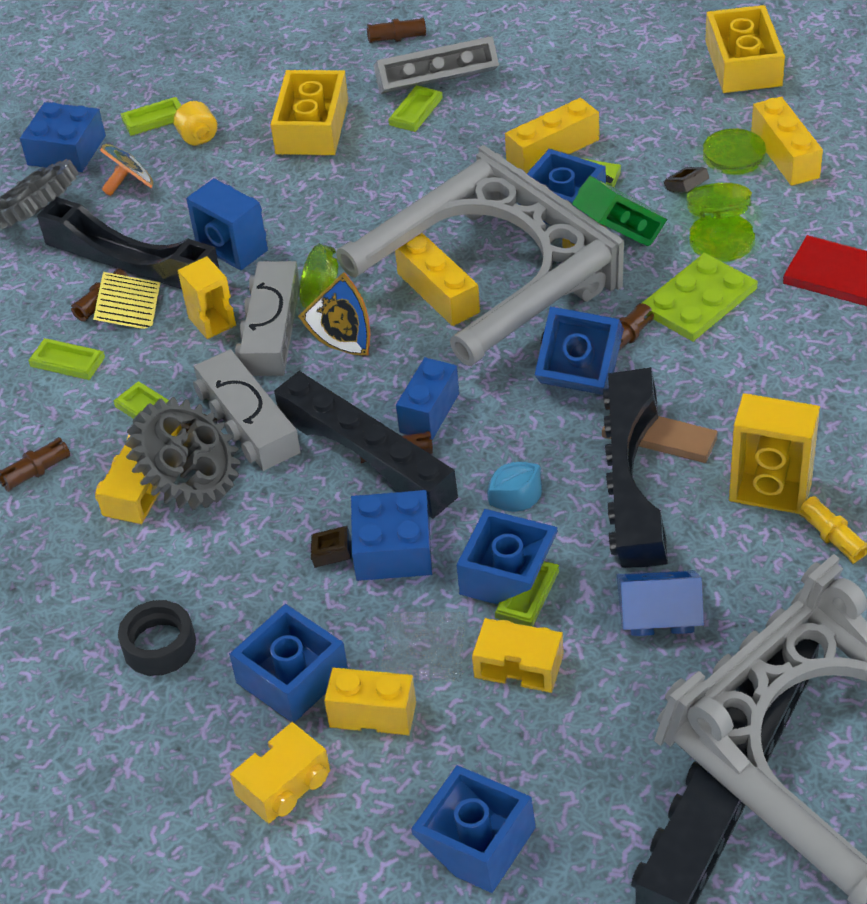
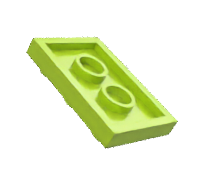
M704 252L642 303L652 309L646 316L654 313L653 320L694 342L757 289L758 281Z

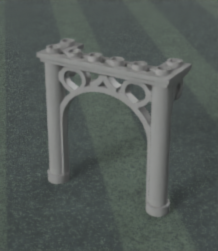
M485 145L479 147L476 162L357 241H349L336 251L341 267L348 275L356 278L432 225L449 217L465 215L471 220H476L483 215H488L509 221L527 232L541 250L543 256L542 266L537 275L528 284L451 337L450 344L454 354L467 366L477 363L484 357V352L562 296L574 292L575 295L588 302L601 293L604 287L610 291L614 289L619 290L623 287L624 240L618 234L603 227L590 216L574 207L568 200L562 199L549 190L546 185L540 184L521 168H517L505 160L499 153H495ZM543 221H545L546 223H548L549 225H551L550 227L547 228V230H546V224H545ZM558 238H565L575 245L570 248L552 246L551 242ZM552 261L563 262L552 270Z
M833 554L821 565L818 562L813 563L802 576L801 581L804 583V586L792 600V605L786 611L783 608H779L769 618L766 628L760 633L756 630L751 632L740 645V651L733 657L730 654L722 657L714 667L713 674L709 678L704 680L705 675L698 670L687 681L681 678L670 687L665 695V699L668 701L667 705L657 718L660 725L654 741L660 746L665 742L670 747L676 743L849 896L847 901L850 904H867V858L776 778L767 764L761 743V726L767 709L780 694L793 685L811 678L830 675L854 677L867 682V621L861 616L867 609V599L860 587L854 582L845 578H839L843 568L838 565L840 558ZM803 639L814 640L823 647L824 657L818 659L804 658L796 651L795 645ZM836 647L850 658L835 657ZM783 648L782 655L785 664L775 666L766 663ZM748 678L753 683L755 689L752 697L743 692L734 691ZM734 707L743 711L747 717L748 725L733 729L732 719L725 708ZM746 743L748 759L736 745Z

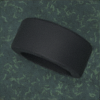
M152 600L140 604L129 611L119 624L118 639L126 664L135 672L147 676L165 675L177 671L185 665L195 652L196 636L190 616L177 603L167 600ZM157 625H170L178 628L180 631L175 641L157 650H144L136 647L134 644L142 632Z

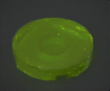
M744 129L717 131L708 136L703 143V160L708 167L713 170L715 167L720 169L721 173L728 175L752 172L758 168L760 163L764 162L766 156L765 142L762 138Z
M734 183L702 185L688 192L686 197L687 209L691 214L701 218L705 217V213L713 214V218L716 219L735 217L745 213L748 210V206L752 205V192L749 188Z
M720 213V217L711 218V214L693 223L690 228L689 244L693 251L700 256L705 252L720 261H733L750 253L755 245V233L751 223L739 215Z
M320 243L315 245L306 259L299 288L300 301L304 308H307L337 279L338 262L337 258L333 257L336 250L331 246Z

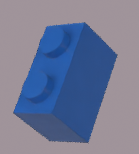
M424 357L396 404L399 433L410 435L430 431V440H433L459 395L457 365Z

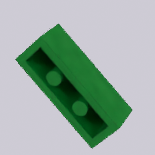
M591 175L580 187L578 195L572 205L598 223L646 246L653 244L668 220L641 201Z

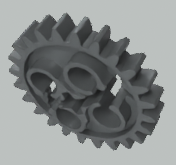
M70 159L60 160L56 164H51L46 169L42 168L32 172L23 180L17 182L14 188L1 195L0 229L3 230L7 226L11 227L18 220L21 222L31 218L41 209L45 208L48 202L63 194L67 187L72 185L71 182L77 179L76 176L79 175Z
M172 397L167 403L162 398L154 405L149 403L133 419V424L127 430L130 437L125 442V445L132 448V450L126 457L129 460L137 461L132 472L143 473L144 477L140 484L146 485L151 483L153 485L151 495L154 496L161 491L164 493L165 504L172 498H175L179 509L188 502L191 509L195 510L200 504L208 508L213 502H219L234 486L233 481L239 476L235 469L240 464V461L233 456L239 449L228 444L233 438L232 434L222 433L221 430L224 428L225 423L215 424L213 422L215 413L211 412L205 416L202 414L201 404L195 409H191L188 399H185L179 406L175 397ZM180 424H192L187 432L183 428L176 436L171 435ZM191 470L196 471L186 483L174 484L179 475L181 478H184Z

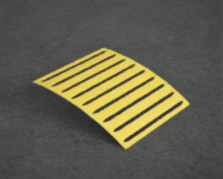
M103 272L93 320L141 329L152 326L160 282Z

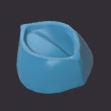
M512 462L498 468L491 476L487 487L489 505L511 512L531 508L537 503L542 494L541 467L539 464Z

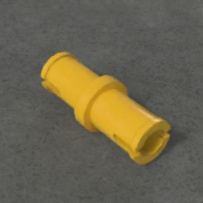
M816 496L808 498L801 505V510L798 512L799 515L804 517L820 532V538L825 543L831 542L852 564L867 555V542L863 541L848 527V521L843 516H836Z

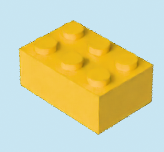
M765 5L706 12L705 42L723 93L783 86L785 55Z
M286 70L270 124L275 154H336L349 101L345 70Z
M743 393L733 428L730 502L799 514L801 505L808 499L812 483L820 406Z

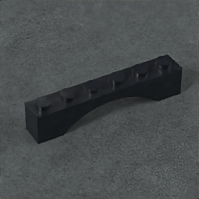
M55 197L37 215L45 245L181 290L178 269L206 256L219 268L216 248L214 246L189 238L170 245H153L137 241L107 226L83 205L66 199Z
M652 368L608 373L609 388L603 389L605 410H610V415L604 416L606 437H611V444H605L607 464L612 466L613 471L606 473L609 495H614V502H608L607 504L610 525L615 524V532L609 533L611 555H618L621 568L668 564L667 541L661 511L646 499L633 479L634 459L638 447L649 428L658 419L657 390Z
M301 371L295 373L274 390L277 407L290 423L305 435L324 436L351 449L375 468L397 492L426 490L429 517L432 519L458 498L455 470Z

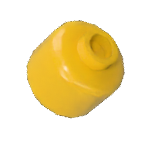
M189 101L181 105L174 115L175 128L182 139L189 145L196 146L209 142L217 132L218 123L216 118L202 102Z

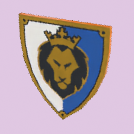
M109 144L102 145L100 151L118 164L115 166L113 174L101 188L109 196L113 195L128 173H131L148 187L152 188L153 180L131 154Z
M343 272L298 317L316 339L326 346L352 355L367 356L369 354L371 337L369 316L364 300L347 274Z

